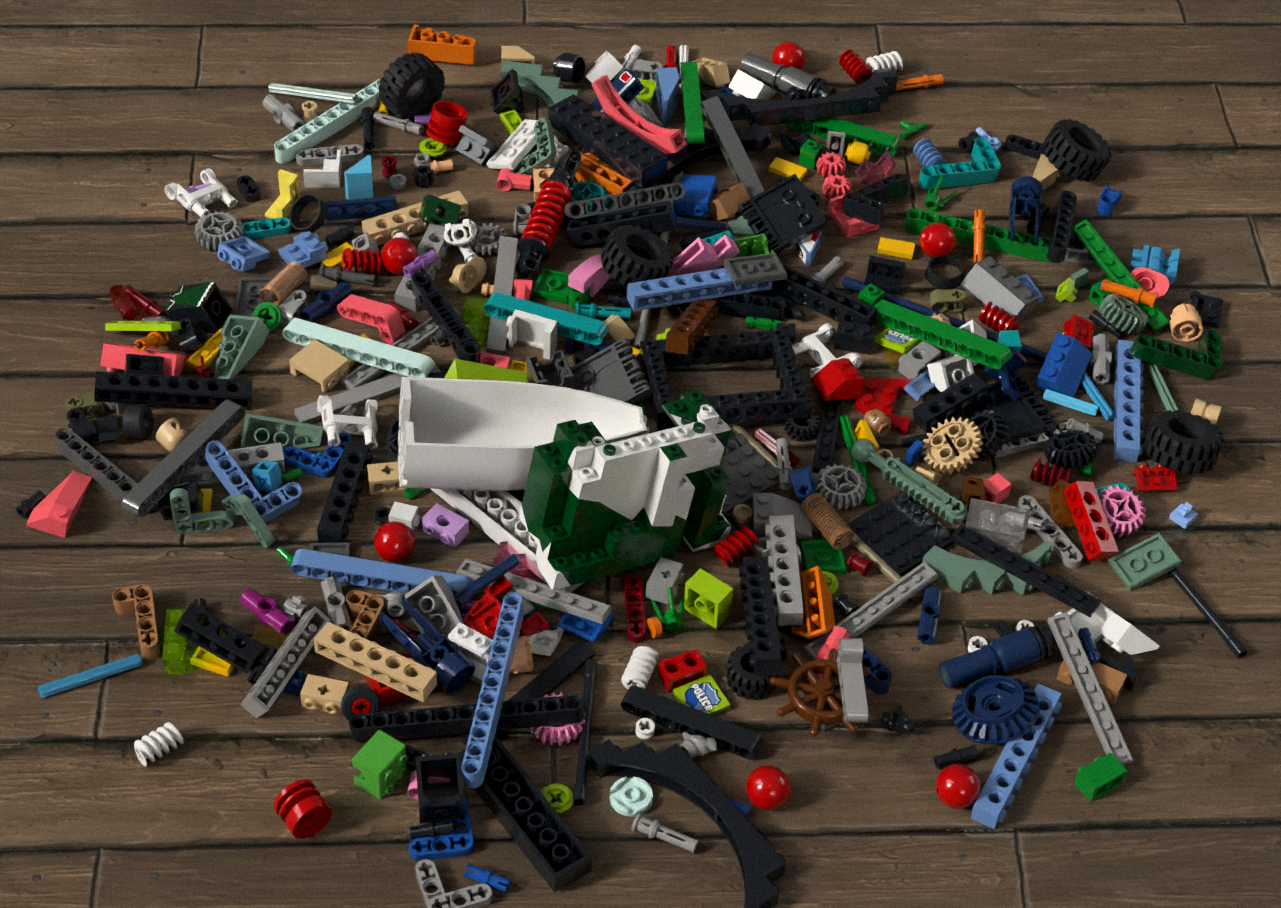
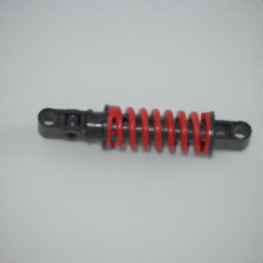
M575 148L569 149L560 156L553 173H551L549 179H545L542 183L541 191L536 199L527 226L517 244V249L521 255L515 270L521 277L530 275L538 268L540 262L546 261L550 256V248L553 246L556 233L559 231V226L562 224V219L565 216V205L570 203L574 194L572 188L573 178L581 161V153Z

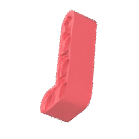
M353 294L337 305V310L342 317L377 327L382 339L389 345L405 334L400 313L394 306Z

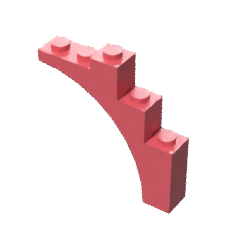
M607 75L600 77L592 83L605 112L604 114L664 154L676 153L687 145L681 129L659 127L648 122L633 111L617 93Z

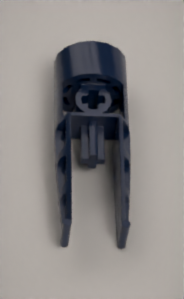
M1020 177L1011 186L1009 206L1010 241H1014L1016 214L1024 217L1023 220H1027V217L1030 218L1031 215H1036L1034 242H1038L1042 219L1043 187L1040 181L1034 177Z
M402 594V606L437 644L425 633L419 634L415 642L425 651L423 654L421 649L382 611L379 612L381 624L386 625L393 636L417 663L430 667L427 663L431 661L434 671L437 672V684L447 694L458 691L471 679L475 672V666L430 620L406 600L405 595Z

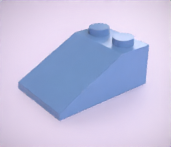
M677 67L657 68L655 96L663 127L667 126L678 105V97H681L679 84H682L681 74H678Z

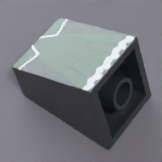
M216 282L179 286L164 311L171 321L190 318L193 325L198 326L201 331L215 334L223 326L232 308Z

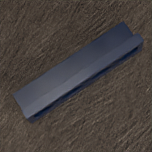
M396 196L325 202L327 208L326 221L372 218L397 210Z

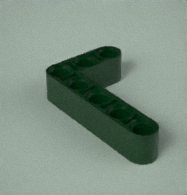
M1208 330L1198 344V351L1145 334L1138 335L1129 350L1131 355L1137 359L1205 380H1212L1222 366L1221 336L1214 330Z

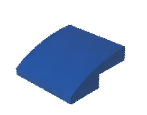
M565 612L557 627L594 643L609 627L614 619V614L610 613L604 623L600 624Z

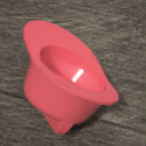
M1145 267L1136 268L1131 272L1132 276L1145 291L1150 293L1157 292L1156 298L1164 296L1169 289V280L1162 273Z

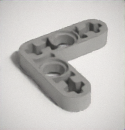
M423 859L416 864V878L427 908H435L436 905H439L440 908H449L448 901H450L451 908H482L491 903L492 889L487 884H477L445 893L435 864L428 859ZM426 868L427 871H429L428 879H426L425 872L422 871V869ZM434 885L438 887V890L435 893H429L426 891V888ZM478 893H483L485 897L481 898V896L478 895ZM461 897L466 899V903L464 905H456L454 900Z

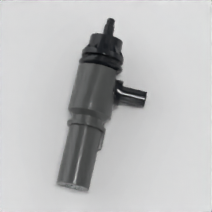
M750 52L741 61L740 71L770 84L775 89L779 88V91L787 96L785 100L812 99L836 94V89L831 87L827 81L790 66L786 68L784 64L778 65Z

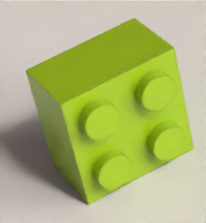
M700 568L685 583L683 609L717 629L731 615L733 588Z

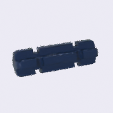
M1087 627L1080 628L1078 636L1090 664L1099 663L1100 655L1092 636H1090V630Z

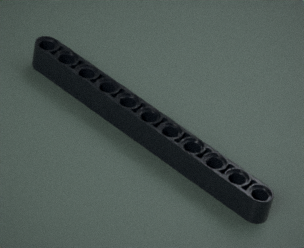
M577 695L503 701L496 731L579 723L585 716L582 698ZM477 704L357 714L351 717L349 726L353 739L360 743L368 742L378 730L383 731L394 739L470 733Z

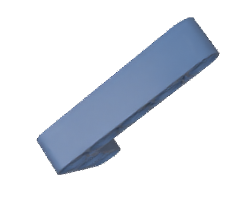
M211 441L207 444L205 460L230 495L245 494L247 497H250V501L256 510L263 513L260 516L265 523L299 504L302 494V488L299 484L295 482L288 483L262 498L221 442Z

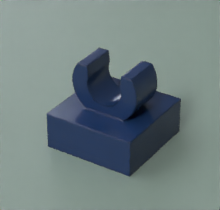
M296 670L285 685L284 693L300 697L307 675H304L303 671Z

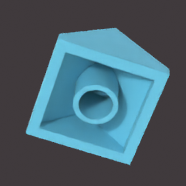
M367 155L344 172L347 200L373 198L371 156Z

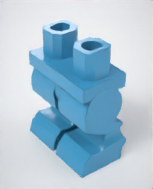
M1144 245L1143 250L1133 249L1130 273L1136 268L1145 267L1162 273L1168 278L1169 284H1175L1180 249L1172 250L1169 257L1165 256L1160 247L1149 248V245Z

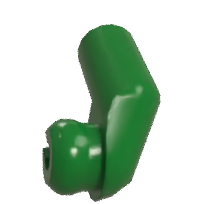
M299 467L288 473L283 472V469L280 468L282 482L290 483L303 476L302 470Z

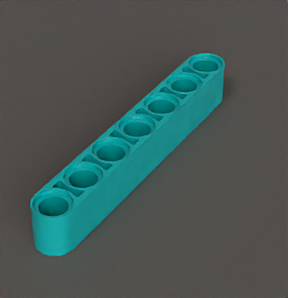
M493 293L484 305L486 314L506 321L509 316H512L515 309L557 321V335L592 345H600L609 331L608 325L603 321L502 293Z

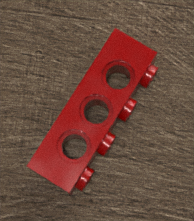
M1075 481L1063 491L1089 561H1107L1119 551L1093 482Z

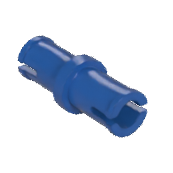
M468 863L466 869L473 871L474 874L465 871V878L487 884L506 893L508 887L500 884V882L510 885L511 879L497 875L491 869L484 870Z

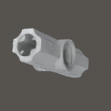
M268 94L265 96V99L262 101L263 106L272 113L274 120L278 124L283 123L292 132L304 125V121L295 114L293 107L289 103L284 104L275 95Z
M1098 334L1093 336L1090 366L1093 367V381L1103 385L1109 382L1112 352H1109V338L1105 334Z
M333 576L325 578L321 582V587L331 622L350 631L352 625L339 580L333 578Z

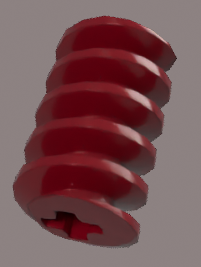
M1039 458L1034 464L1029 480L1033 476L1036 483L1042 479V485H1046L1049 481L1050 488H1053L1056 484V489L1060 491L1062 487L1065 490L1071 485L1073 475H1071L1070 468L1064 473V466L1056 470V463L1052 467H1049V461L1042 465V458Z

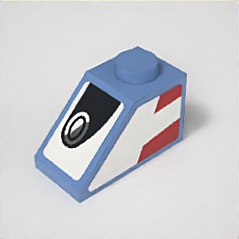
M820 231L795 244V252L806 267H810L820 247L822 232Z

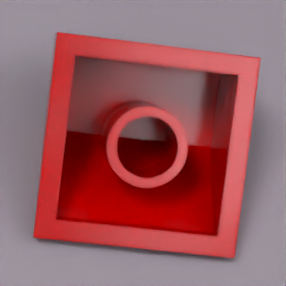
M841 358L839 360H831L812 377L811 381L824 400L830 401L860 398L863 377L850 359Z

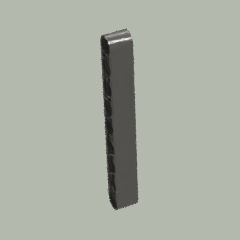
M230 400L223 401L124 497L122 509L136 516L143 517L205 457L206 446L209 442H220L243 419L245 407Z

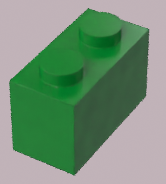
M1110 752L1105 756L1097 757L1088 766L1083 765L1076 772L1074 784L1092 802L1123 784L1128 770Z

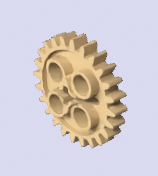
M952 417L951 422L945 419V424L938 423L937 429L932 427L933 433H927L929 439L923 440L925 443L922 447L924 460L937 473L941 470L945 474L948 470L952 474L954 469L960 472V467L962 466L967 469L966 464H973L972 458H978L976 452L982 451L980 446L984 443L981 440L983 438L981 431L968 418L963 420L960 417L956 421ZM946 435H948L952 440L954 446L960 454L959 456H956V454L954 453L952 447L945 438Z

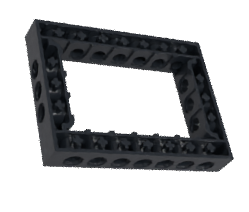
M787 329L711 336L704 335L688 355L666 352V339L640 341L639 359L645 380L648 381V385L652 390V395L649 399L657 431L677 427L662 408V405L665 403L680 400L673 398L665 367H690V365L725 364L727 362H745L746 360L772 358V365L776 369V378H779L780 390L704 396L727 425L784 420L788 418H807L809 397Z

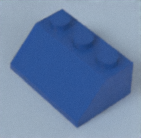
M1057 333L1037 377V389L1042 391L1050 389L1074 397L1092 357V353L1077 339Z

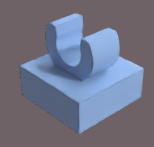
M1188 502L1185 505L1181 503L1170 514L1169 519L1186 529L1197 518L1198 513L1192 510L1193 506Z

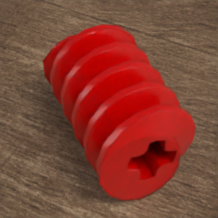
M850 49L845 51L839 58V65L855 83L861 84L871 78L872 69L862 60L858 53Z
M350 248L344 250L341 262L342 270L347 266L349 272L354 267L355 272H358L359 268H361V272L365 273L367 268L368 273L372 274L373 269H375V274L379 275L382 260L378 252L366 251L365 253L364 250L358 252L357 249L351 251Z
M989 302L979 315V320L982 324H986L987 327L992 328L996 332L998 331V333L999 331L1018 330L1020 322L1015 323V316L1009 319L1011 315L1009 312L1004 315V309L998 312L999 306L995 305L992 308V302Z
M741 525L739 531H733V536L728 535L726 540L720 541V545L716 544L714 551L718 559L728 567L727 560L734 563L733 556H736L738 559L741 558L739 551L746 554L745 547L753 549L751 542L753 541L758 545L759 540L750 528Z

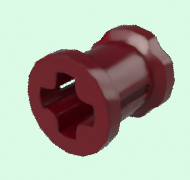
M391 155L384 156L381 160L384 167L382 175L389 179L392 175L398 174L396 169L397 158Z
M855 551L849 556L846 567H852L859 571L862 576H866L872 567L873 561L870 559L866 560Z

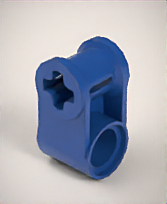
M1105 185L1099 198L1097 213L1101 216H1110L1116 205H1118L1123 191H1117Z
M808 466L789 473L795 494L802 503L809 495L817 493L813 475Z

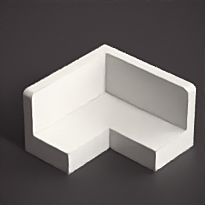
M605 51L595 61L596 64L587 72L585 77L593 83L600 77L607 75L611 81L623 66L608 51Z
M337 150L336 159H324L323 169H304V186L308 188H340L341 150Z

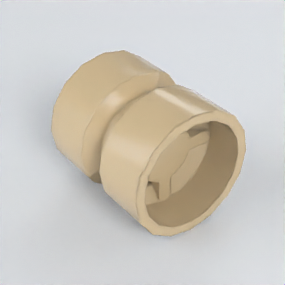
M1196 398L1191 414H1197L1203 419H1208L1211 424L1216 425L1222 406L1213 403L1207 405L1206 401Z

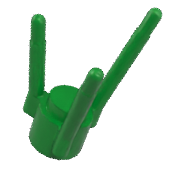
M944 175L940 176L933 193L932 189H928L924 205L931 211H935L937 208L942 209L943 205L957 194V191H954L941 202V196L937 192Z
M668 587L670 610L665 612L664 617L655 600H649L661 621L662 627L669 631H675L683 625L684 596L680 597L679 612L674 609L672 588Z

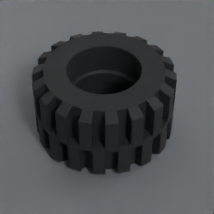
M748 643L743 644V647L738 646L736 651L730 653L726 679L727 685L731 686L730 690L733 693L737 692V696H744L747 700L749 698L758 700L759 697L764 699L767 697V694L771 695L777 686L772 685L770 679L772 677L779 678V676H755L754 673L746 671L754 670V667H750Z

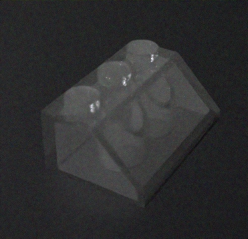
M971 498L965 526L1012 552L1021 553L1030 510Z

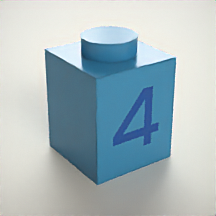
M261 460L252 469L255 489L257 491L272 493L283 483L278 462Z

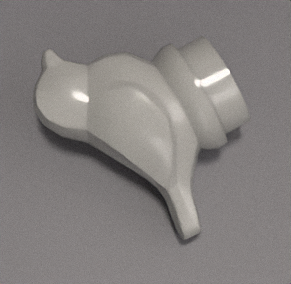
M402 590L401 592L394 591L385 595L377 594L383 599L390 616L398 617L403 614L405 608L402 606L401 595L407 594V590Z
M687 732L683 733L685 741L682 742L680 747L688 752L691 759L717 750L715 739L705 738L701 735H690Z

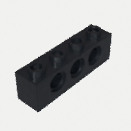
M973 373L913 408L914 422L926 434L933 432L932 427L938 428V423L945 424V419L950 422L952 417L957 418L989 399L988 385Z
M192 603L181 616L174 630L175 633L245 673L249 672L264 646L257 640L252 639Z

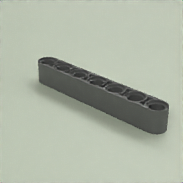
M714 96L700 102L701 110L737 184L743 183L750 198L765 191L719 97Z
M668 183L574 201L565 205L564 212L569 218H582L676 200L685 195V187L680 183ZM675 186L678 188L677 195H674L672 192ZM658 189L662 193L659 199L656 197V191ZM640 193L645 195L643 202L639 200ZM624 196L628 198V203L626 205H623L622 198ZM607 199L611 201L610 208H606L605 201ZM590 202L594 204V210L592 212L588 210V205ZM574 205L577 207L575 215L571 213V208Z
M61 428L55 432L58 451L88 476H91L94 481L121 503L124 497L138 484L71 429Z

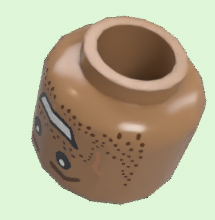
M873 409L865 413L863 420L867 421L874 437H883L890 431L891 420L880 409Z

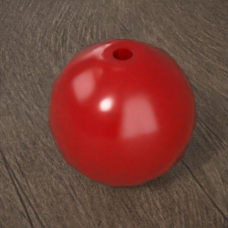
M783 42L776 46L772 52V62L778 65L784 64L786 68L792 66L801 70L805 65V52L795 42Z
M935 222L922 230L919 238L920 247L931 258L934 256L943 257L950 255L956 246V235L953 229L945 223Z
M402 237L390 239L381 250L383 266L394 274H404L403 267L412 263L418 257L415 245L410 240Z
M398 521L383 524L377 530L374 537V548L377 554L388 562L397 563L407 559L412 554L416 545L413 530L405 523Z
M952 764L944 768L937 776L935 783L937 797L944 805L953 809H964L972 805L977 800L981 789L977 774L971 768L962 764Z
M765 765L752 771L746 781V793L750 802L757 808L766 811L775 810L784 805L789 798L791 784L787 774L780 768Z

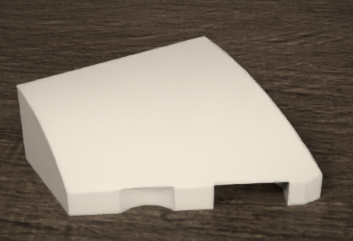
M557 627L556 630H545L528 636L532 653L551 656L560 641L564 629Z

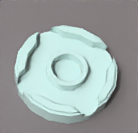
M623 777L617 780L611 787V806L616 812L624 816L634 817L638 812L644 814L652 805V788L645 780L639 777Z

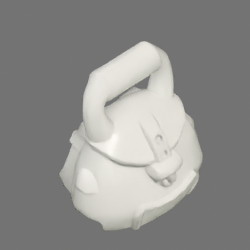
M464 219L459 224H445L444 239L453 246L468 244L476 237V223L469 219Z

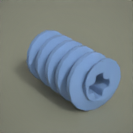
M922 139L915 145L913 153L923 167L947 164L931 140Z

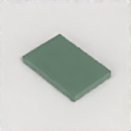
M1160 533L1108 559L1109 565L1129 591L1182 565L1181 559Z

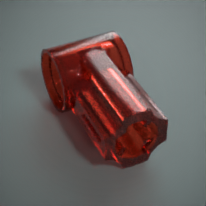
M123 285L112 286L109 290L112 307L117 309L123 320H133L138 314V310L127 295L126 288Z

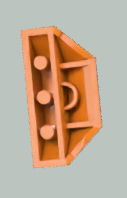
M580 152L581 161L575 175L579 182L581 180H589V182L595 181L596 184L600 183V186H605V189L609 191V195L621 193L633 183V181L593 154Z
M819 566L799 574L803 603L802 625H791V632L794 635L807 639L824 634L835 626L832 594Z

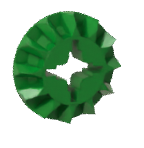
M270 302L259 304L252 316L259 317L270 331L279 327L278 324L282 320L281 311L277 305ZM269 312V315L272 316L273 319H268V321L266 322V319H264V317H261V315H267Z

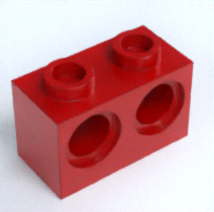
M695 649L660 661L658 676L667 692L671 693L675 688L707 676V666L698 650Z

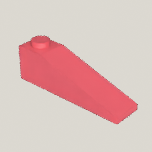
M73 471L33 509L26 526L65 538L92 481V477Z

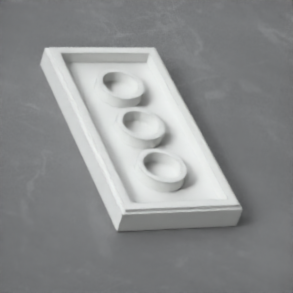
M525 119L486 163L488 168H509L513 170L537 143L534 125L538 120Z

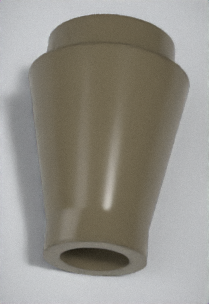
M319 274L312 275L309 289L314 290V292L331 290L337 285V281Z

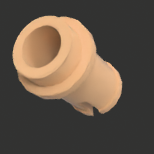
M451 159L438 162L434 160L430 163V168L435 174H438V172L453 170V163Z
M489 282L482 284L481 294L485 295V297L493 294L494 285L488 284Z

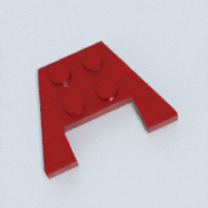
M864 378L860 398H857L855 403V410L865 415L870 410L880 409L890 418L891 428L895 427L900 430L901 434L906 435L910 418L892 414L898 392L907 393L904 387L913 379Z
M504 576L497 579L492 586L489 585L485 590V595L480 601L477 600L463 618L464 625L492 640L502 604L497 599L513 589L512 584ZM536 612L522 622L519 637H528L548 630L550 628L549 623Z

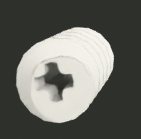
M896 51L868 57L865 62L872 69V76L874 75V70L890 68L893 72L903 69L902 59Z
M640 646L634 649L621 678L622 684L626 689H629L631 685L643 689L646 688L645 686H647L648 680L659 659V654L654 649L647 646Z
M167 722L164 724V728L160 726L156 729V732L151 731L149 736L145 735L141 740L134 741V749L142 765L147 766V758L154 762V754L161 758L162 749L169 753V745L176 749V741L181 745L184 744V741L178 729L173 724Z

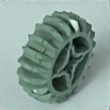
M1108 294L1099 307V311L1102 317L1106 318V321L1127 333L1139 334L1148 321V317L1145 311L1141 310V307L1120 295Z

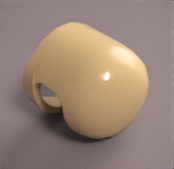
M170 418L158 429L156 440L166 450L171 452L190 433L186 429H181V423L177 419ZM172 423H176V429L171 426Z

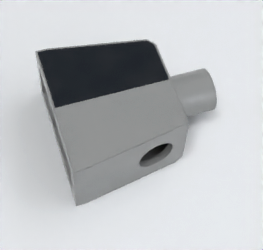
M1071 231L1064 261L1098 265Z

